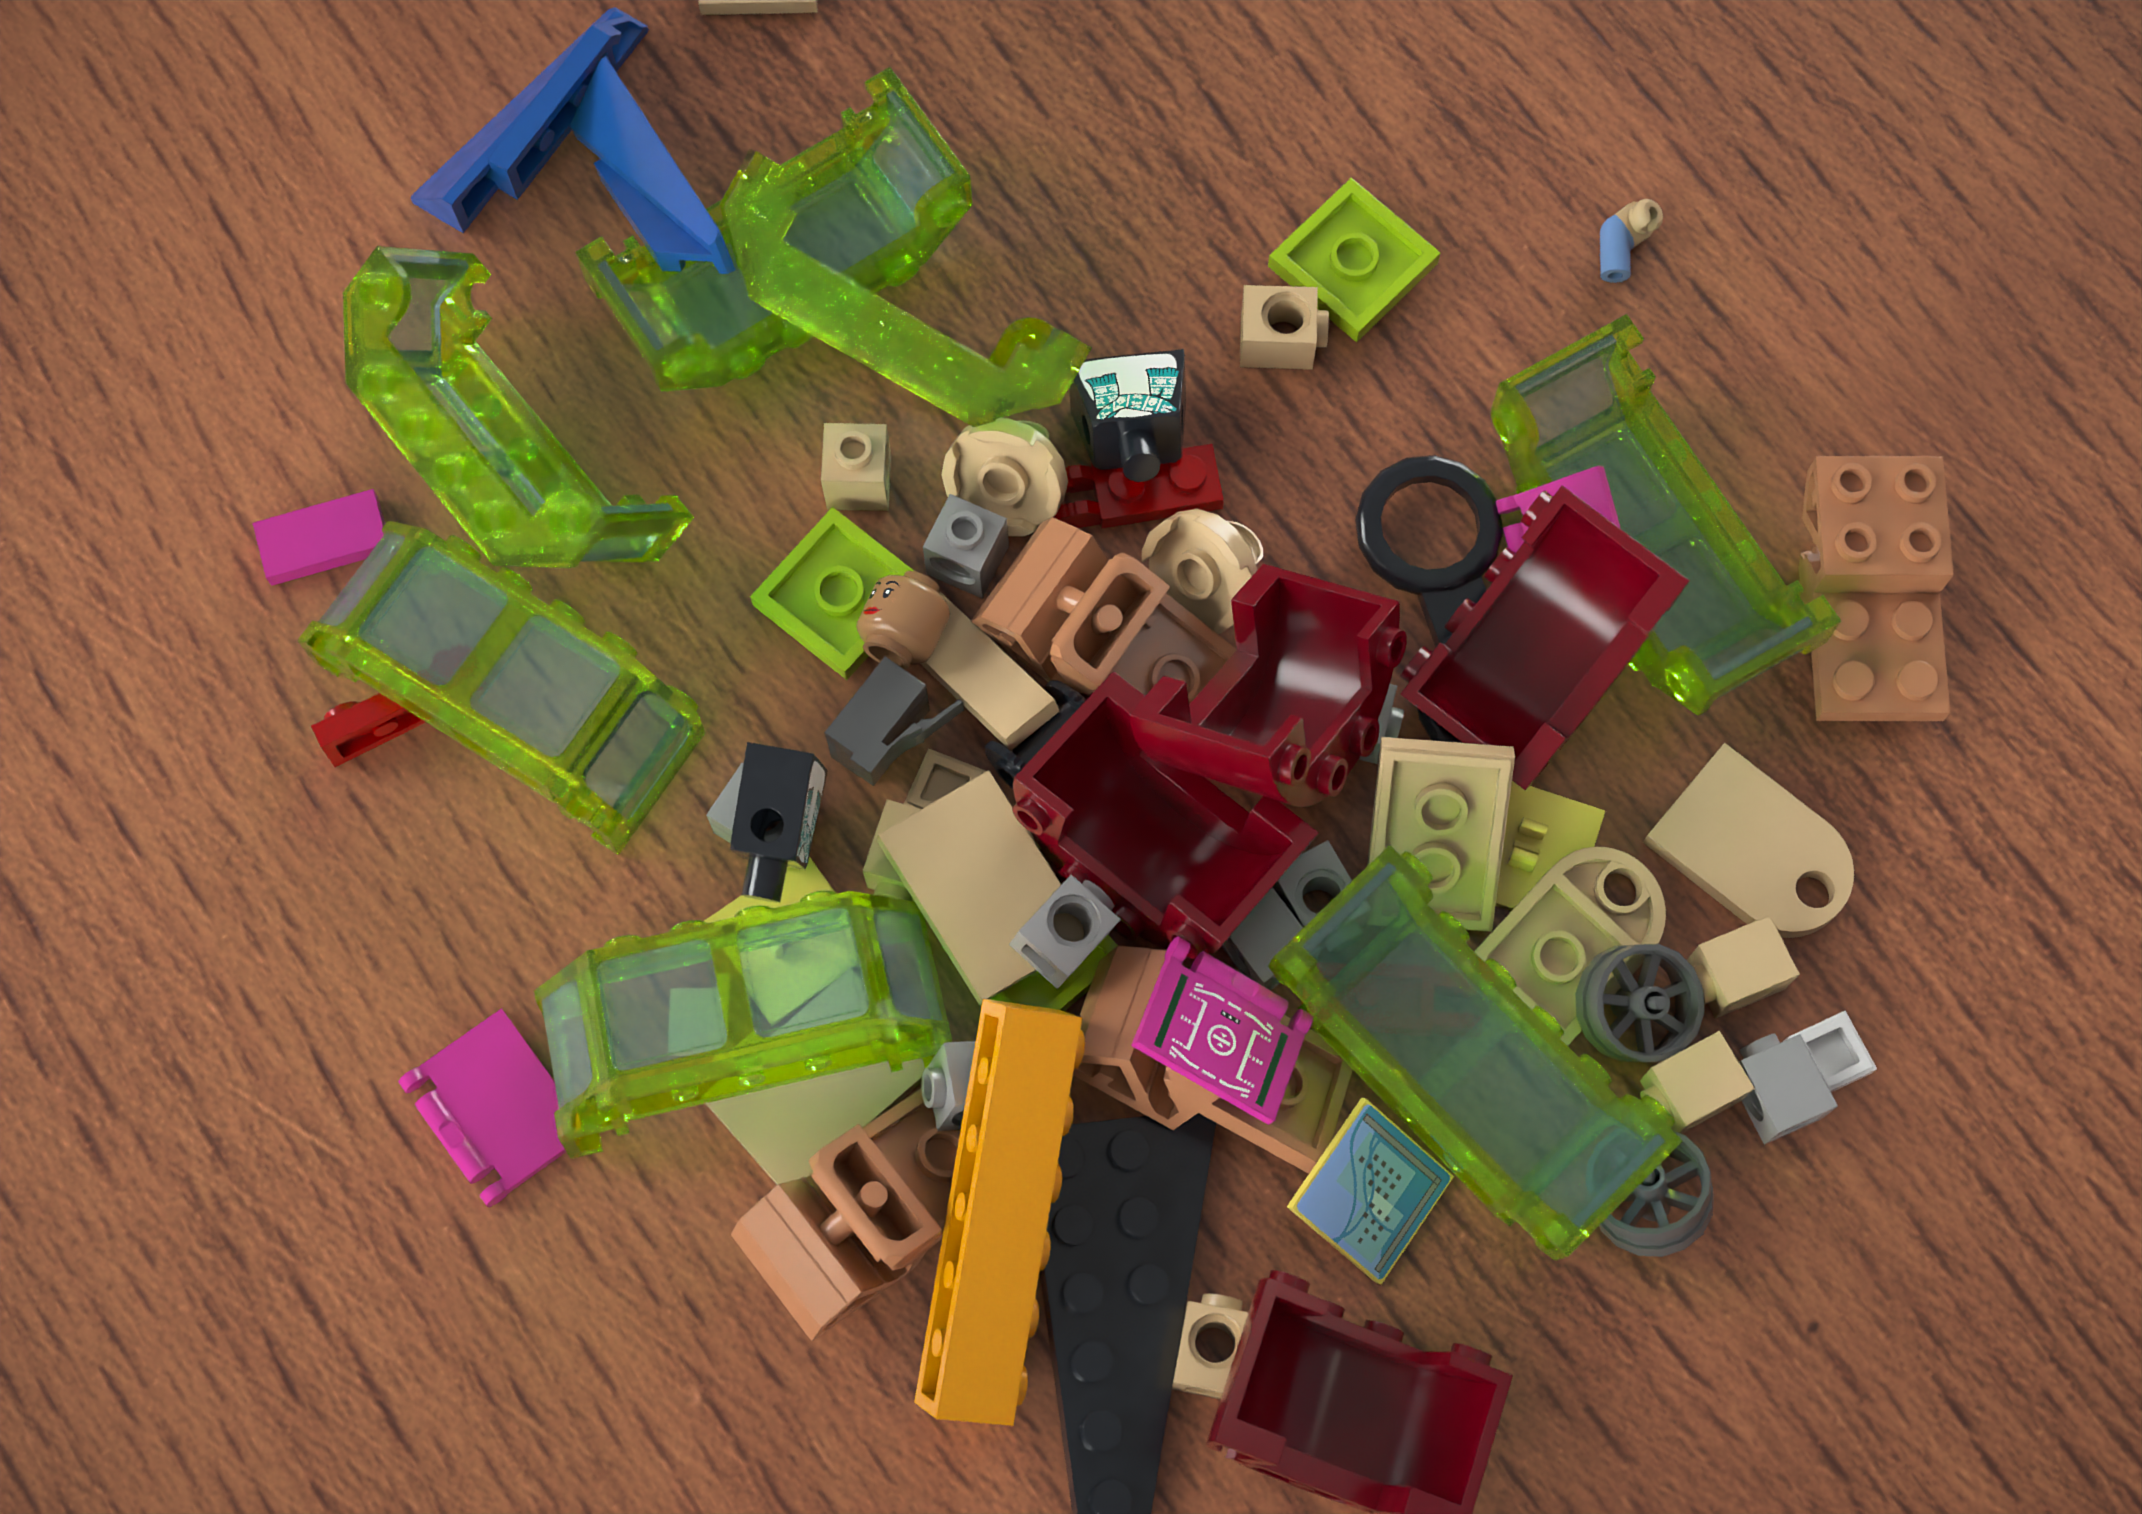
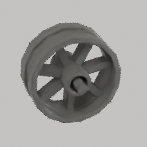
M1660 944L1614 946L1596 955L1582 972L1575 993L1576 1017L1585 1038L1601 1054L1621 1062L1664 1061L1683 1051L1697 1036L1705 1013L1703 987L1694 967L1679 952ZM1635 954L1645 955L1638 982L1635 981L1623 961L1624 958ZM1659 966L1667 973L1671 982L1670 985L1662 988L1653 986ZM1611 972L1621 986L1614 995L1604 994ZM1675 996L1676 1010L1674 1017L1667 1013L1670 1007L1669 998ZM1604 1004L1610 1005L1612 1012L1617 1017L1610 1026L1604 1016ZM1650 1020L1655 1021L1669 1031L1656 1047L1653 1045ZM1633 1022L1638 1052L1627 1049L1618 1040Z
M1639 1126L1618 1133L1599 1149L1590 1166L1588 1190L1592 1200L1593 1211L1601 1231L1617 1247L1635 1255L1663 1257L1685 1250L1703 1235L1713 1216L1714 1191L1711 1183V1172L1703 1152L1686 1135L1666 1127ZM1650 1155V1161H1643L1636 1166L1630 1162V1160ZM1663 1156H1668L1685 1164L1665 1174L1662 1167ZM1615 1170L1620 1171L1632 1183V1185L1604 1187L1610 1174ZM1696 1176L1700 1178L1702 1186L1699 1198L1672 1190ZM1634 1201L1620 1221L1615 1219L1604 1207V1204ZM1671 1206L1688 1211L1679 1221L1669 1224L1667 1215L1671 1210ZM1643 1217L1649 1221H1656L1658 1228H1638L1635 1226Z

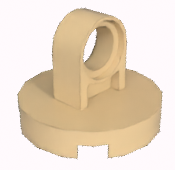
M985 418L965 427L947 451L941 474L947 497L952 494L1007 518L1008 536H1026L1034 533L1038 525L1054 517L1064 501L1068 484L1064 460L1049 440L1047 429L1035 422L1015 421L1009 418Z
M1200 509L1177 512L1161 522L1149 532L1142 549V562L1149 559V570L1171 586L1167 594L1217 634L1224 632L1234 625L1231 599L1258 570L1256 565L1263 558L1261 541L1249 528L1238 522L1225 521L1217 514Z

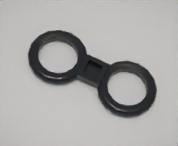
M1437 455L1407 457L1381 470L1362 492L1355 516L1358 546L1373 572L1395 589L1418 595L1436 648L1440 642L1445 645L1452 636V633L1444 627L1464 600L1469 598L1477 603L1486 592L1482 576L1496 560L1504 532L1501 514H1498L1495 503L1497 499L1487 482L1461 462ZM1432 482L1451 488L1467 501L1475 515L1477 537L1474 547L1463 560L1447 568L1427 570L1407 564L1392 552L1383 537L1381 515L1384 506L1396 492L1411 484ZM1417 708L1419 721L1431 741L1463 743Z

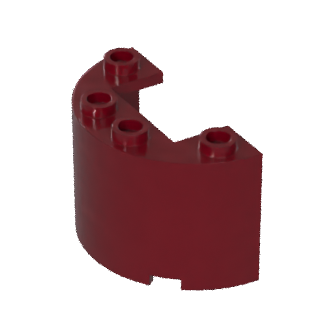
M1563 485L1554 496H1551L1544 490L1528 508L1520 521L1528 527L1521 537L1524 543L1516 553L1506 547L1484 575V578L1492 584L1480 600L1475 603L1471 599L1466 598L1454 612L1444 627L1452 633V636L1445 645L1440 642L1433 652L1423 646L1400 675L1401 678L1408 682L1400 695L1461 742L1514 747L1515 761L1512 781L1524 790L1536 780L1549 764L1548 761L1558 749L1561 750L1656 629L1657 622L1666 611L1670 610L1690 581Z
M1262 564L1231 599L1237 651L1190 704L1186 682L1163 675L1129 713V719L1139 747L1146 756L1154 761L1296 807H1307L1322 801L1328 796H1337L1344 787L1348 774L1360 756L1367 757L1373 752L1380 732L1378 718L1388 693L1393 669L1399 665L1404 656L1407 635L1404 630L1399 629L1400 601Z
M1113 671L1014 777L1013 790L1016 804L1012 808L1013 814L1021 825L1030 831L1043 852L1058 868L1056 877L1061 885L1072 874L1081 884L1088 880L1101 888L1109 896L1114 904V908L1111 911L1121 919L1113 928L1118 934L1131 941H1135L1140 936L1164 949H1167L1173 939L1179 936L1190 943V950L1186 957L1196 959L1202 951L1211 955L1220 949L1310 845L1319 832L1277 800L1263 796L1249 813L1205 777L1168 766L1146 756L1134 737L1129 719V713L1145 695Z
M1271 1270L1268 1278L1260 1279L1206 1445L1218 1452H1221L1224 1446L1228 1448L1226 1458L1307 1492L1371 1514L1374 1512L1379 1514H1473L1513 1375L1491 1367L1492 1356L1471 1346L1453 1343L1450 1351L1424 1352L1402 1343L1404 1332L1390 1325L1373 1320H1365L1364 1327L1346 1321L1342 1319L1345 1311L1343 1307L1308 1294L1310 1283L1300 1277Z

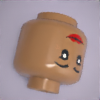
M906 571L904 576H885L876 582L856 624L858 634L865 642L863 649L872 659L880 663L886 656L903 669H908L910 664H921L930 659L950 618L947 602L938 593V584L930 577L916 571Z

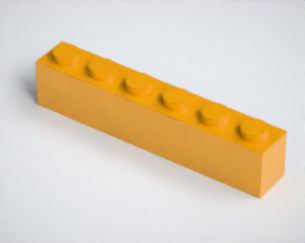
M983 999L914 1401V1403L936 1419L1013 1426L1016 1407L1020 1406L1025 1399L1028 1385L1027 1370L1024 1366L1028 1338L1034 1336L1039 1321V1305L1035 1298L1039 1271L1045 1269L1051 1249L1050 1236L1048 1231H1046L1050 1206L1058 1199L1062 1185V1171L1058 1164L1062 1136L1067 1135L1073 1120V1102L1069 1096L1073 1070L1079 1067L1085 1049V1037L1081 1030L1082 1017L1057 1009Z

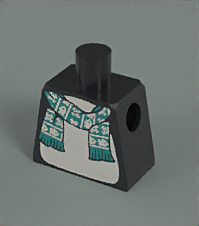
M1184 349L1067 361L1071 415L1093 467L1100 470L1122 468L1124 475L1129 480L1145 482L1158 474L1160 464L1176 463L1182 458L1186 411Z
M747 742L730 841V850L739 857L748 860L742 896L780 903L787 867L806 869L808 865L828 772L813 753ZM783 821L784 828L782 834L774 841H765L766 829L774 822Z

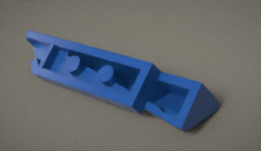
M616 7L607 10L411 196L412 203L464 234L498 189L518 200L572 131L570 124L600 60L607 57L617 72L649 31L648 26Z
M607 57L602 58L570 124L575 137L600 158V160L594 162V166L601 182L662 271L682 272L686 265L685 260L713 262L719 274H729L735 271V266L719 228Z

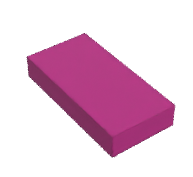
M374 489L253 522L265 577L271 586L392 552L379 498Z

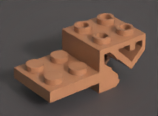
M1816 456L1807 471L1802 520L1816 547H1813L1812 551L1801 553L1799 561L1802 611H1808L1816 721H1944L1951 712L1940 592L1953 577L1954 572L1943 456Z
M1053 517L1039 525L971 620L973 624L1046 681H1061L1078 693H1084L1088 697L1114 671L1143 695H1146L1163 675L1184 681L1187 684L1190 704L1237 651L1235 647L1169 596L1167 591L1171 586L1137 559L1120 553L1115 555L1113 559L1107 560L1093 535Z
M1117 946L1099 961L1079 1016L1082 1017L1081 1030L1085 1037V1049L1079 1067L1073 1070V1075L1172 1130L1200 1113L1309 1174L1332 1141L1357 1055L1309 1029L1303 1040L1275 1121L1267 1125L1131 1046L1162 969L1167 950ZM1284 1015L1280 1023L1288 1027L1291 1018Z
M922 1088L864 1127L857 1124L821 1148L808 1160L811 1169L814 1171L811 1176H803L801 1179L778 1184L738 1220L731 1233L733 1239L811 1341H814L914 1270L926 1252L942 1240L960 1130L937 1131L933 1108L926 1107L923 1101Z

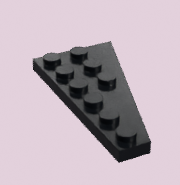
M1200 1113L1174 1130L1148 1116L1072 1124L1067 1135L1062 1136L1058 1164L1062 1171V1185L1058 1199L1050 1206L1046 1231H1048L1050 1236L1051 1249L1048 1263L1045 1269L1040 1271L1072 1514H1151L1216 1129V1122Z

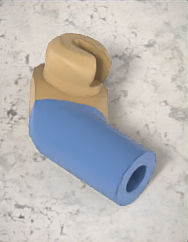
M1643 199L1639 202H1631L1602 224L1600 229V277L1602 280L1617 283L1630 278V250L1650 237L1652 232L1658 229L1663 221L1662 210L1655 201Z

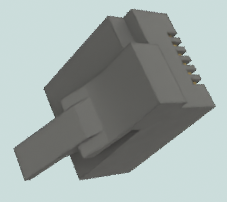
M885 656L824 732L830 755L858 777L874 786L892 762L901 754L923 743L926 738L963 712V702L958 700L933 719H924L930 711L926 684Z

